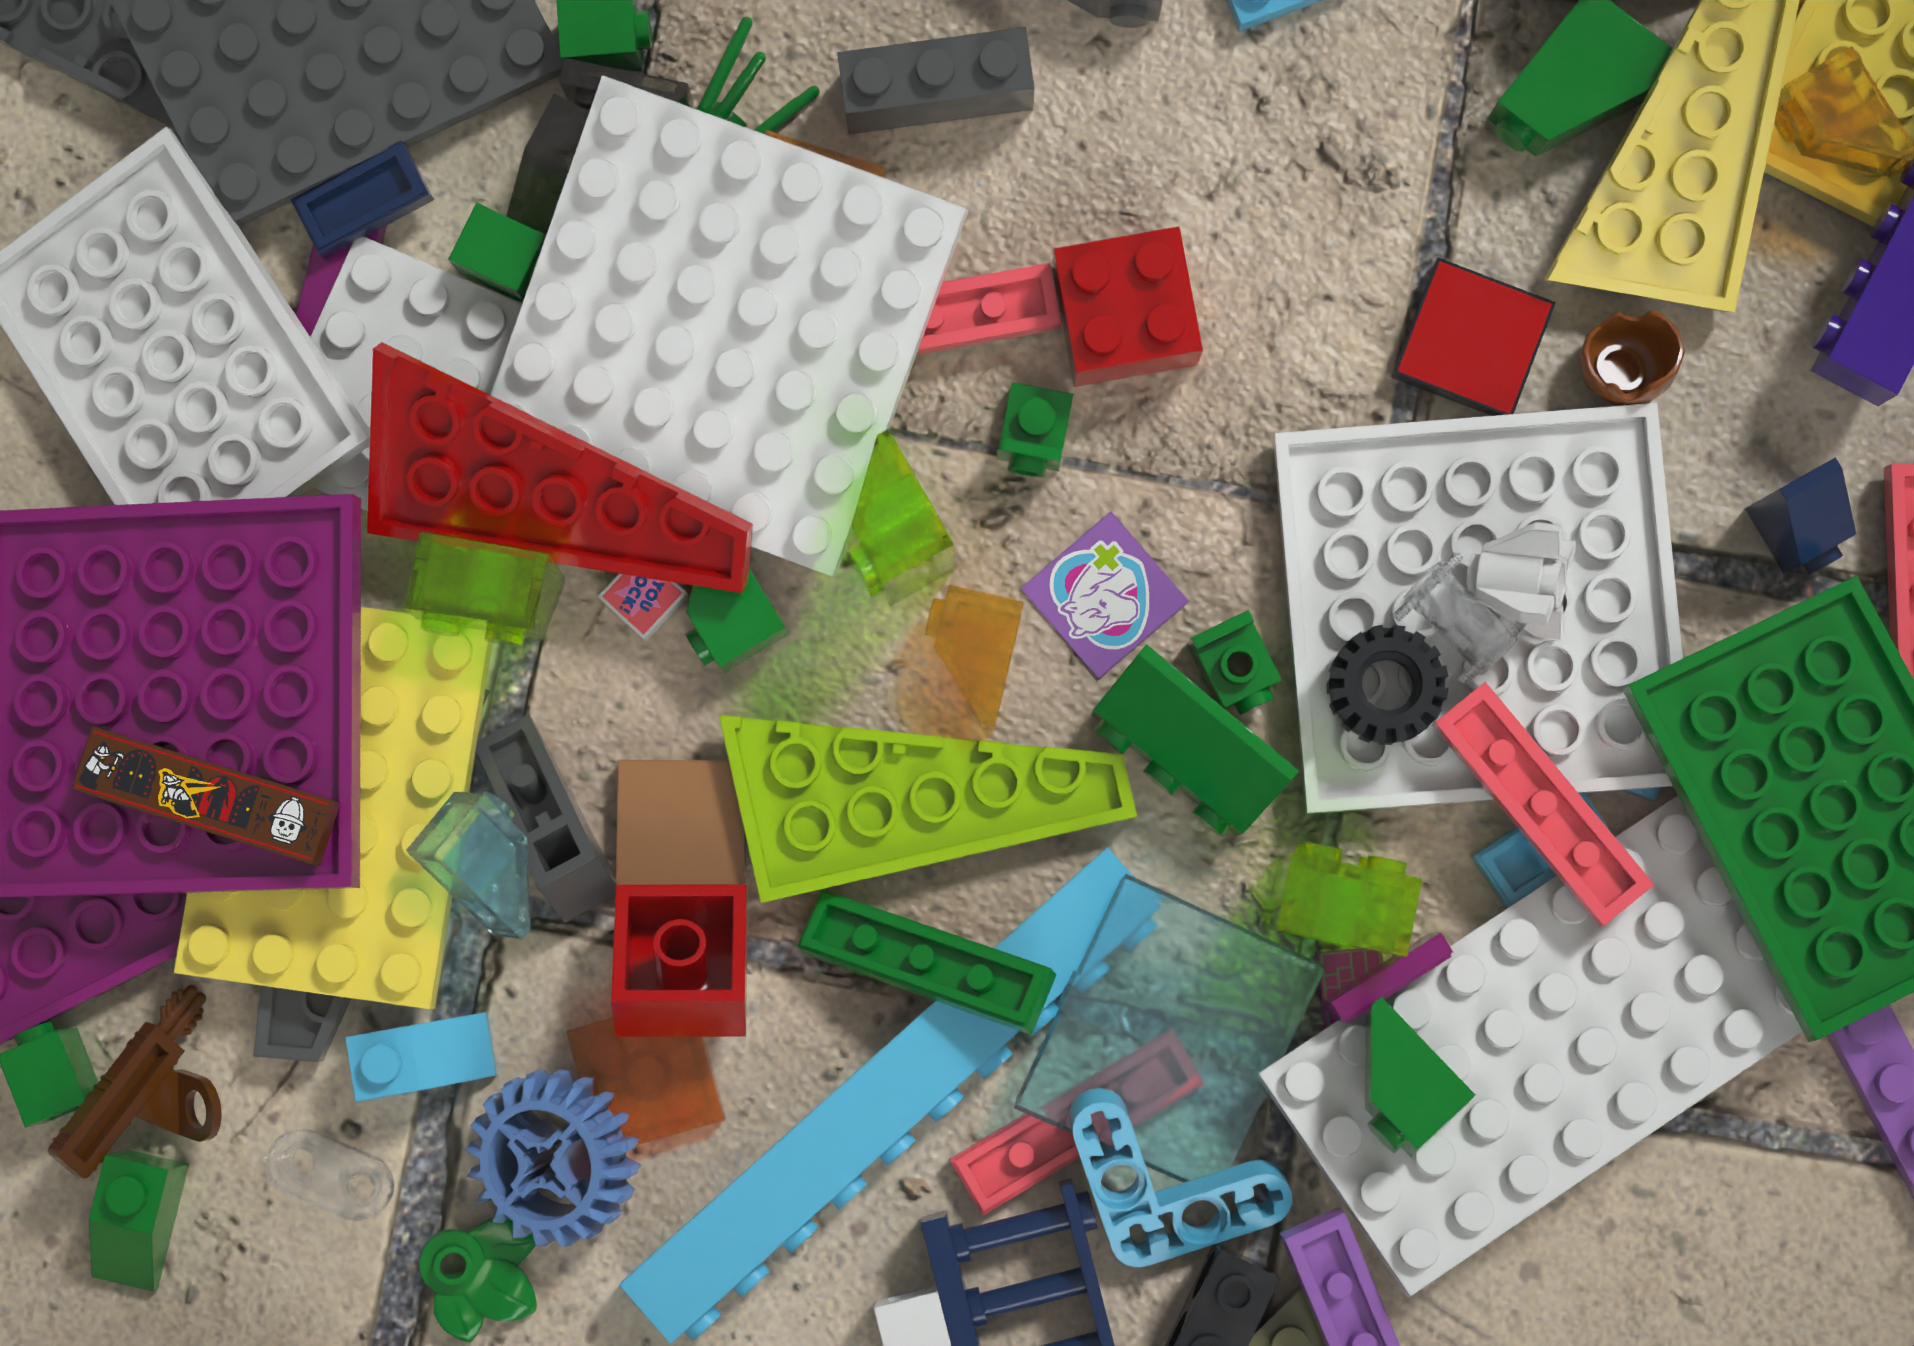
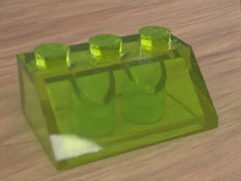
M887 429L876 437L851 524L856 543L847 549L851 555L853 567L870 597L873 598L882 593L888 605L892 606L953 572L956 568L954 543L893 435Z

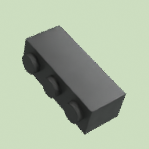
M1026 27L837 52L849 135L1033 110L1035 87Z

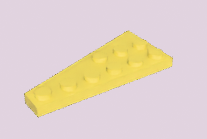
M1700 0L1544 280L1735 313L1799 0Z

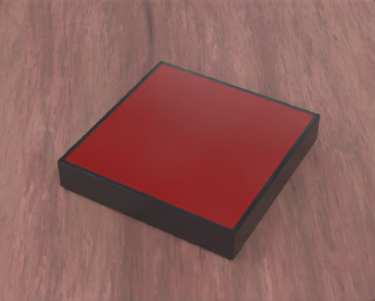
M1438 257L1433 264L1391 378L1491 416L1514 414L1556 302Z

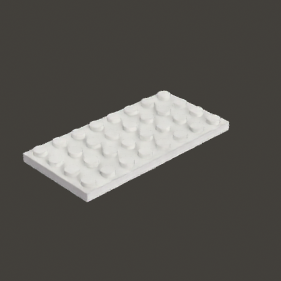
M1676 796L1615 837L1655 885L1605 926L1599 927L1558 876H1555L1451 945L1450 947L1453 951L1451 958L1384 999L1476 1094L1470 1103L1412 1158L1402 1148L1396 1153L1391 1152L1378 1140L1367 1125L1373 1118L1365 1110L1366 1015L1369 1009L1348 1023L1335 1022L1258 1073V1079L1408 1298L1802 1032L1798 1021L1679 796Z

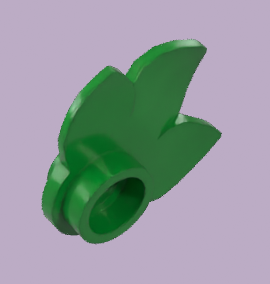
M490 1218L478 1224L468 1233L458 1229L443 1230L431 1236L423 1245L418 1261L419 1271L425 1284L434 1291L433 1309L436 1320L443 1330L451 1336L465 1342H472L482 1327L484 1317L495 1321L511 1322L523 1319L536 1311L537 1302L533 1287L524 1271L518 1267L536 1246L532 1233L524 1238H512L513 1220L508 1219L500 1224L492 1223L493 1218ZM451 1253L460 1254L464 1258V1265L459 1272L446 1274L440 1269L441 1260L446 1255Z

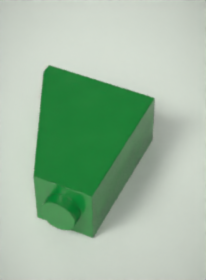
M1579 0L1498 100L1487 120L1495 125L1494 131L1496 135L1507 146L1519 152H1523L1526 149L1537 157L1641 105L1673 48L1612 1Z

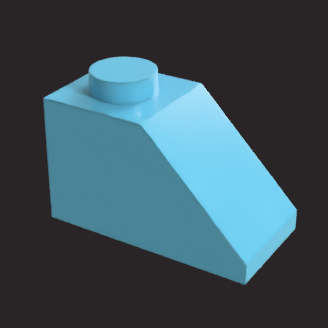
M487 1012L345 1037L355 1102L498 1075Z

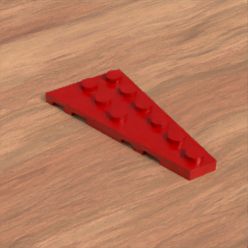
M383 342L373 348L367 515L368 534L742 593L748 585L752 523Z

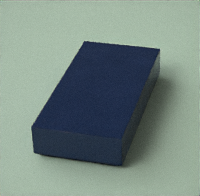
M400 140L389 146L384 152L290 200L318 254L325 259L353 244L355 240L376 232L435 199L407 146Z

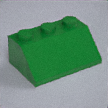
M1147 644L1091 713L1100 722L1094 729V732L1121 754H1124L1129 747L1149 763L1143 770L1144 774L1171 796L1178 788L1181 789L1198 804L1192 813L1221 837L1228 829L1236 836L1242 835L1299 772L1297 768Z

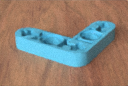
M1103 1088L1089 1089L1080 1094L1071 1105L1069 1120L1077 1150L1111 1249L1116 1258L1125 1265L1136 1268L1145 1267L1272 1226L1283 1220L1290 1211L1293 1202L1292 1191L1286 1176L1279 1166L1262 1159L1239 1164L1155 1192L1126 1105L1121 1097L1112 1090ZM1098 1111H1103L1104 1116L1108 1119V1126L1114 1145L1103 1149L1091 1119V1114ZM1115 1165L1130 1166L1137 1173L1135 1182L1123 1191L1108 1190L1101 1184L1102 1176L1107 1169ZM1265 1183L1268 1189L1269 1200L1257 1203L1254 1198L1253 1186ZM1228 1192L1232 1193L1238 1211L1230 1214L1223 1195ZM1195 1201H1209L1217 1207L1215 1217L1203 1226H1191L1182 1220L1185 1208ZM1168 1212L1175 1233L1167 1235L1161 1214ZM1134 1224H1141L1146 1232L1147 1240L1141 1243H1134L1133 1238L1130 1236L1129 1227Z

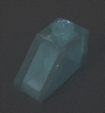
M453 792L406 849V852L492 935L523 939L530 931L527 836L511 821L514 817L511 808L492 793Z

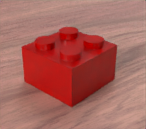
M1180 226L1054 248L1052 270L1074 387L1198 365L1203 347Z
M747 884L616 885L611 990L615 1037H746Z

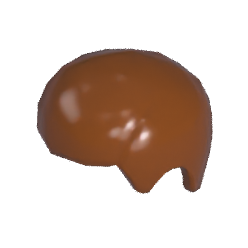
M1650 310L1641 316H1626L1617 311L1586 335L1578 362L1588 389L1607 402L1616 406L1647 404L1671 387L1678 374L1685 349L1679 329L1662 313Z

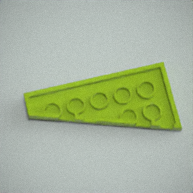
M719 715L761 903L1137 817L1123 754Z

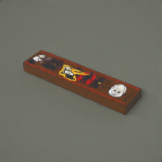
M93 726L72 786V790L318 866H321L341 803Z

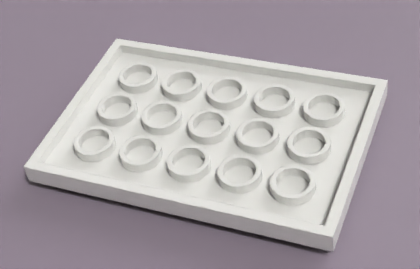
M168 127L163 128L0 251V324L114 505L301 496L370 446L369 427L236 222L230 217L190 159L175 130Z

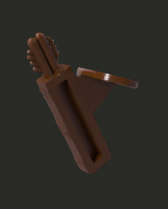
M188 985L184 991L183 989H178L177 992L173 991L171 993V999L166 1000V1007H160V1022L157 1025L145 1022L139 1031L134 1033L135 1036L127 1042L125 1049L112 1066L100 1077L101 1080L93 1086L94 1089L86 1095L85 1101L68 1123L59 1130L58 1136L52 1139L53 1142L48 1147V1153L72 1174L81 1178H88L93 1171L97 1170L99 1163L103 1162L104 1156L125 1129L132 1124L131 1121L134 1117L198 1142L211 1140L217 1135L221 1125L222 1112L216 1088L208 1078L183 1069H173L174 1065L178 1063V1059L185 1052L175 1041L180 1036L190 1035L192 1032L190 1028L197 1026L195 1021L202 1020L203 1016L201 1014L204 1012V1009L201 1007L206 1001L204 993L198 992V988L195 985ZM196 1092L202 1096L205 1103L206 1119L203 1126L199 1123L194 1110Z

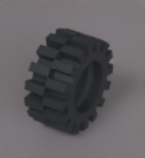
M1394 624L1391 628H1383V625L1371 627L1363 633L1359 632L1341 648L1328 671L1330 676L1326 683L1327 694H1330L1331 703L1329 706L1333 715H1338L1342 721L1340 725L1347 732L1353 731L1359 735L1358 739L1367 743L1374 741L1380 742V745H1392L1396 742L1402 741L1403 743L1426 730L1438 718L1442 711L1443 701L1447 699L1449 688L1445 687V679L1448 677L1446 665L1442 666L1438 657L1441 653L1435 645L1431 648L1424 641L1426 637L1418 631L1414 634L1405 631L1406 626ZM1387 660L1400 664L1406 669L1411 678V695L1408 701L1400 708L1394 710L1379 709L1372 705L1363 693V675L1370 665L1378 661Z

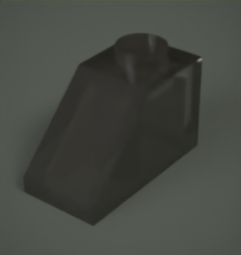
M553 93L524 148L506 217L547 235L590 111Z

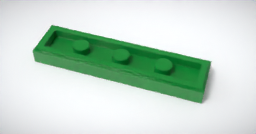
M823 889L797 945V948L805 955L1030 1035L1034 1031L1057 975L1050 967Z

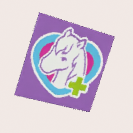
M1111 511L1020 588L1098 679L1189 602Z

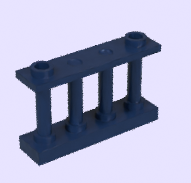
M1072 1179L1059 1181L1064 1201L1063 1204L964 1229L963 1223L950 1225L947 1210L921 1218V1226L951 1346H981L976 1328L987 1326V1318L1084 1293L1088 1295L1097 1331L1040 1346H1115L1086 1236V1231L1098 1229L1088 1190L1075 1193ZM1071 1229L1080 1267L980 1293L979 1287L966 1289L960 1264L972 1261L971 1254Z

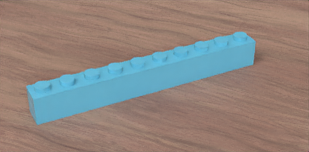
M1108 847L995 947L997 950L1050 967L1057 974L1032 1036L1061 1011L1053 1001L1071 984L1081 993L1109 968L1101 958L1119 941L1127 949H1130L1157 924L1149 914L1159 904ZM934 1001L631 1272L619 1286L670 1344L683 1333L691 1341L695 1340L722 1315L714 1306L732 1289L740 1297L744 1296L770 1272L769 1268L763 1263L767 1257L781 1245L789 1253L793 1252L819 1228L812 1217L831 1201L839 1210L868 1184L860 1174L880 1157L888 1166L916 1141L909 1130L924 1116L929 1114L937 1122L965 1097L957 1087L973 1072L977 1071L985 1079L1013 1054L1005 1044L1019 1030Z

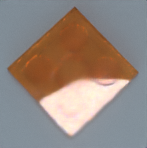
M613 1017L566 1031L578 1078L594 1077V1097L605 1091L614 1093L612 1103L608 1109L613 1115L620 1112L630 1114L626 1124L620 1128L623 1136L639 1138L637 1145L726 1119L704 1037H615Z

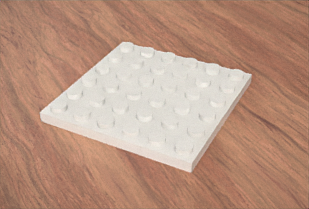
M602 75L491 396L752 523V547L834 577L838 572L969 210Z
M1657 403L1274 433L1273 445L1305 814L1494 800L1432 726L1434 722L1484 682L1490 686L1579 794L1673 787L1622 690L1628 684L1683 659ZM1535 522L1562 525V540L1576 541V552L1570 568L1567 570L1565 594L1561 604L1563 606L1564 632L1561 639L1534 636L1492 609L1480 607L1477 603L1476 593H1471L1467 590V569L1471 555L1481 554L1486 542H1491ZM1394 624L1406 626L1405 631L1413 634L1418 631L1426 637L1424 641L1431 648L1435 645L1441 653L1438 657L1442 666L1446 665L1448 677L1445 679V687L1449 688L1447 699L1443 701L1442 711L1438 718L1426 730L1403 743L1402 741L1396 742L1392 745H1380V742L1374 741L1367 743L1358 739L1359 735L1353 731L1347 732L1340 725L1342 721L1338 715H1333L1329 706L1331 703L1330 694H1327L1326 683L1330 676L1328 671L1341 648L1359 632L1363 633L1371 627L1383 625V628H1391ZM1384 660L1378 661L1366 669L1362 679V689L1367 700L1375 707L1383 710H1394L1402 707L1408 701L1412 691V682L1404 667L1396 662Z

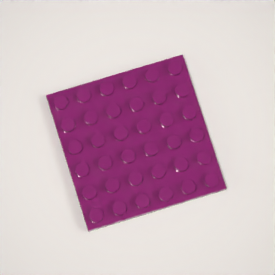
M354 494L0 510V899L360 888L361 498ZM92 726L341 802L321 866L305 863L72 790Z

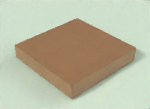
M618 760L616 881L618 885L745 884L746 835L729 761Z

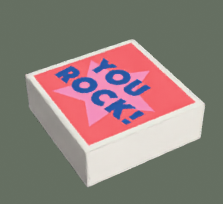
M618 574L598 595V598L639 636L647 641L689 595L675 582Z

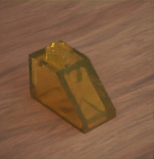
M1852 46L1787 83L1781 89L1774 125L1785 141L1795 143L1802 156L1885 177H1891L1900 172L1914 160L1913 142Z
M949 585L945 600L933 598L925 635L936 637L934 645L935 654L981 728L995 731L1024 602Z

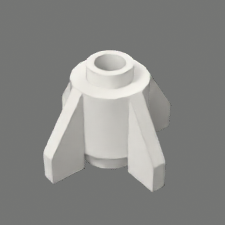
M1535 522L1491 542H1486L1481 554H1472L1470 557L1466 579L1468 592L1476 593L1477 603L1480 607L1492 609L1532 635L1561 639L1564 632L1563 606L1561 604L1565 594L1567 570H1569L1576 552V541L1562 540V525Z

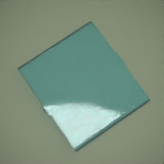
M1125 874L1110 900L1078 970L1073 971L1067 985L1063 989V994L1057 1004L1059 1007L1057 1014L1016 1097L1014 1108L1072 1133L1069 1111L1074 1100L1089 1089L1103 1088L1112 1090L1121 1097L1126 1105L1147 1167L1183 1183L1230 1168L1262 1101H1266L1269 1095L1258 1079V1073L1284 1057L1322 978L1324 965ZM1103 1111L1091 1114L1092 1124L1096 1128L1101 1147L1105 1148L1114 1145L1108 1126V1119L1104 1116Z

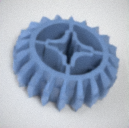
M540 1069L527 1074L525 1079L520 1077L514 1078L503 1085V1088H501L502 1093L498 1092L488 1097L483 1104L486 1113L476 1117L475 1121L470 1125L480 1137L471 1141L465 1151L478 1158L480 1164L472 1167L467 1177L477 1180L482 1179L486 1188L481 1191L476 1202L486 1203L491 1200L494 1202L497 1209L492 1223L501 1224L508 1219L513 1220L512 1238H524L532 1233L536 1247L541 1245L547 1246L555 1240L562 1247L571 1246L579 1241L580 1237L590 1239L602 1232L604 1224H610L619 1218L623 1211L620 1204L629 1200L636 1190L627 1179L638 1173L641 1164L627 1157L626 1152L637 1146L639 1138L623 1136L620 1127L626 1124L630 1114L620 1112L613 1115L608 1108L612 1103L614 1093L605 1091L596 1097L593 1096L594 1077H582L573 1082L570 1070L560 1069L549 1076L546 1070ZM531 1110L551 1112L562 1117L569 1124L563 1128L557 1127L547 1118L540 1120ZM562 1143L560 1147L556 1150L554 1146ZM549 1165H550L552 1169L549 1170V1171H547V1172H545V1170H546V1169L549 1167ZM542 1188L549 1189L560 1199L566 1196L573 1204L552 1201L540 1194L538 1190Z

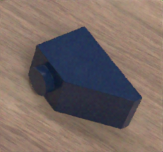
M1836 457L1745 508L1783 574L1801 565L1805 567L1809 575L1844 556L1838 545L1856 535L1843 469Z

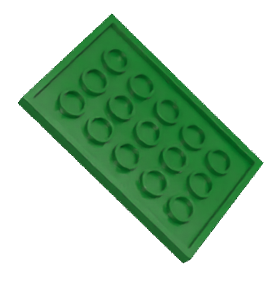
M1854 576L1623 688L1622 690L1808 1042L1816 1041L1914 993V679L1858 577Z

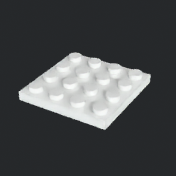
M363 236L353 242L310 338L370 429L374 347L383 342L491 395L523 303ZM370 446L317 483L312 489L326 495L354 494L361 498V510L368 512ZM450 547L488 564L493 556V553Z

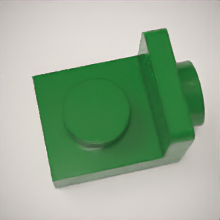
M1012 382L1002 434L998 445L997 460L1009 462L1007 470L1024 476L1045 477L1046 469L1059 471L1074 394Z

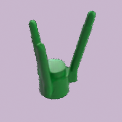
M743 17L699 106L696 108L699 111L746 127L747 124L733 110L766 60L765 54L763 52H756L722 102H718L717 99L753 25L750 17ZM817 86L809 87L756 127L754 131L769 136L817 98L820 93Z

